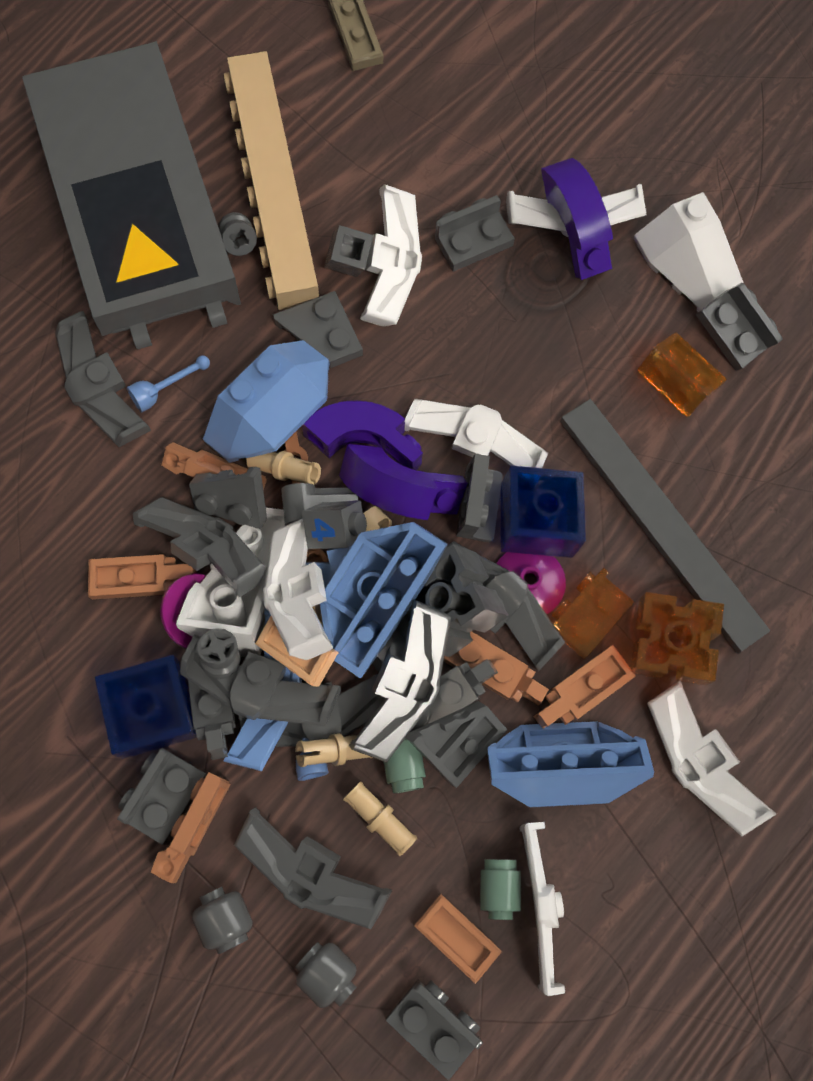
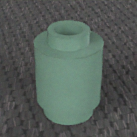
M405 738L387 763L384 762L387 784H391L393 794L424 788L423 778H426L422 754Z
M484 859V870H480V910L488 911V919L513 920V911H521V871H517V860Z

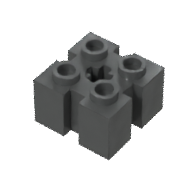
M455 544L450 545L444 550L432 574L415 599L451 616L444 654L446 657H451L473 641L470 636L471 631L476 630L485 633L509 616L496 590L483 586V582L489 576L478 554ZM411 605V607L409 608V610L407 611V613H411V611H412V605Z

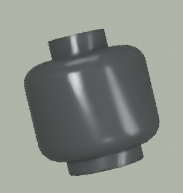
M220 887L199 897L202 906L195 909L192 914V921L204 948L208 950L216 948L217 953L221 954L249 939L246 933L252 928L253 921L239 892L232 891L225 894L223 887Z
M317 942L295 967L299 971L296 977L297 986L319 1008L328 1007L333 1001L340 1007L357 988L351 982L357 972L356 965L334 943H326L322 946Z

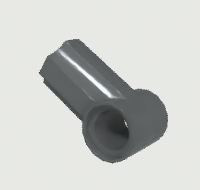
M295 483L286 485L281 489L285 526L302 519V511L319 503L358 501V496L349 488H315V485L310 483Z

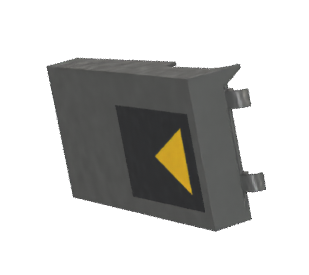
M157 41L22 76L92 317L101 335L105 336L130 329L137 350L152 346L146 324L205 307L212 328L228 324L221 303L228 301L241 305L235 276Z

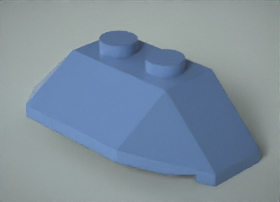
M304 340L270 345L218 395L203 437L204 442L229 463L238 461L240 458H250L276 452L327 401L329 360Z
M415 522L365 531L359 534L325 588L327 601L320 603L323 629L333 649L339 652L334 660L360 679L363 677L411 607L413 599H416L429 579L447 543Z
M598 721L573 722L566 725L564 723H552L544 729L539 724L520 725L506 734L500 741L487 747L491 784L528 807L610 803L654 775V768L645 739L637 736L633 738L619 729Z

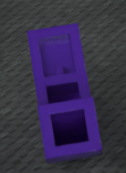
M574 158L541 168L547 202L558 211L568 234L575 276L583 280L612 269L608 241L613 239L612 229L604 202L590 174Z
M366 401L334 403L317 410L302 425L303 436L329 459L338 450L347 446V444L366 443L382 447L397 463L410 469L417 470L422 464L423 452L421 451L420 444L408 434L402 435L405 432V418L380 404Z
M347 444L339 474L343 483L352 492L372 505L398 515L428 520L430 513L457 515L468 484L464 477L460 475L421 472L405 467L391 459L382 447Z

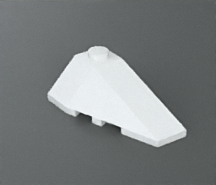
M704 192L672 204L633 237L648 266L656 273L660 271L673 283L672 288L679 295L685 294L697 306V312L701 311L726 290L741 282L743 283L721 222Z
M266 508L267 521L261 529L242 525L236 532L266 567L260 584L242 597H238L234 593L232 586L211 563V571L200 584L196 582L189 590L176 623L178 629L192 637L196 635L199 638L209 630L217 628L226 629L235 636L240 657L246 658L248 652L261 656L262 649L255 643L265 627V607L262 589L265 587L272 532L285 527L284 512L281 509Z

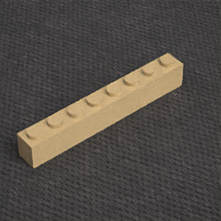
M265 51L228 57L230 72L223 74L227 94L234 93L235 100L229 101L233 122L240 121L241 125L240 129H235L239 150L246 149L247 157L241 158L245 179L252 178L253 186L247 187L251 208L258 207L259 216L253 217L257 238L264 237L265 246L259 247L263 268L270 267L272 277L265 278L269 299H277L278 309L281 311L318 298L319 291L268 54Z

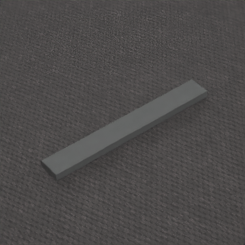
M589 399L564 415L560 421L736 653L739 654L769 633L770 629L594 402Z

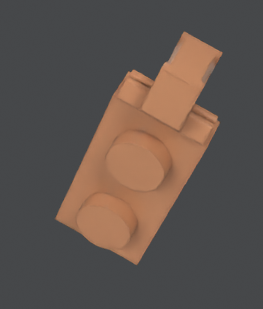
M174 442L166 446L161 465L176 475L184 473L191 477H195L196 474L209 472L218 474L220 471L233 470L235 475L245 474L248 470L233 462L229 463L225 459L207 451L200 450L195 452ZM261 475L264 490L267 479L266 476Z
M164 554L90 559L88 597L94 600L164 595L168 587L175 580L186 575L197 574V571L188 564H176L175 558L166 557Z
M472 631L470 636L473 641L451 657H444L443 661L452 667L460 666L467 662L471 669L486 659L490 660L498 673L482 683V685L506 700L510 698L519 702L523 696L534 704L539 705L549 690L532 679L536 672L528 668V665Z
M611 645L552 688L551 692L545 696L550 705L533 717L543 729L559 718L566 725L572 720H578L636 675L614 645Z
M208 772L206 778L199 779L192 790L190 798L193 802L187 814H182L174 824L171 831V836L174 839L166 850L158 852L151 873L167 882L177 883L191 855L194 856L231 785L229 781Z

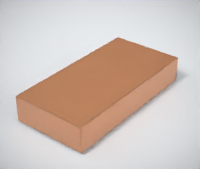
M441 894L414 924L428 940L475 984L502 952Z

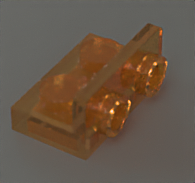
M677 332L656 345L638 368V372L686 417H689L704 400L716 392L727 380Z
M605 568L596 576L589 572L576 587L581 594L574 602L571 603L568 599H565L552 614L557 620L554 626L565 643L583 659L592 652L634 603L630 597L606 578L609 572Z

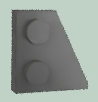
M335 291L273 315L274 323L278 328H284L296 337L297 341L304 340L329 360L330 368L363 356V348Z
M249 467L245 474L235 475L233 470L220 471L218 474L210 472L196 474L189 484L194 509L258 529H261L267 521L261 469L259 467Z
M477 701L410 732L405 738L448 783L457 788L487 754V747L496 743L507 731V728L486 705Z

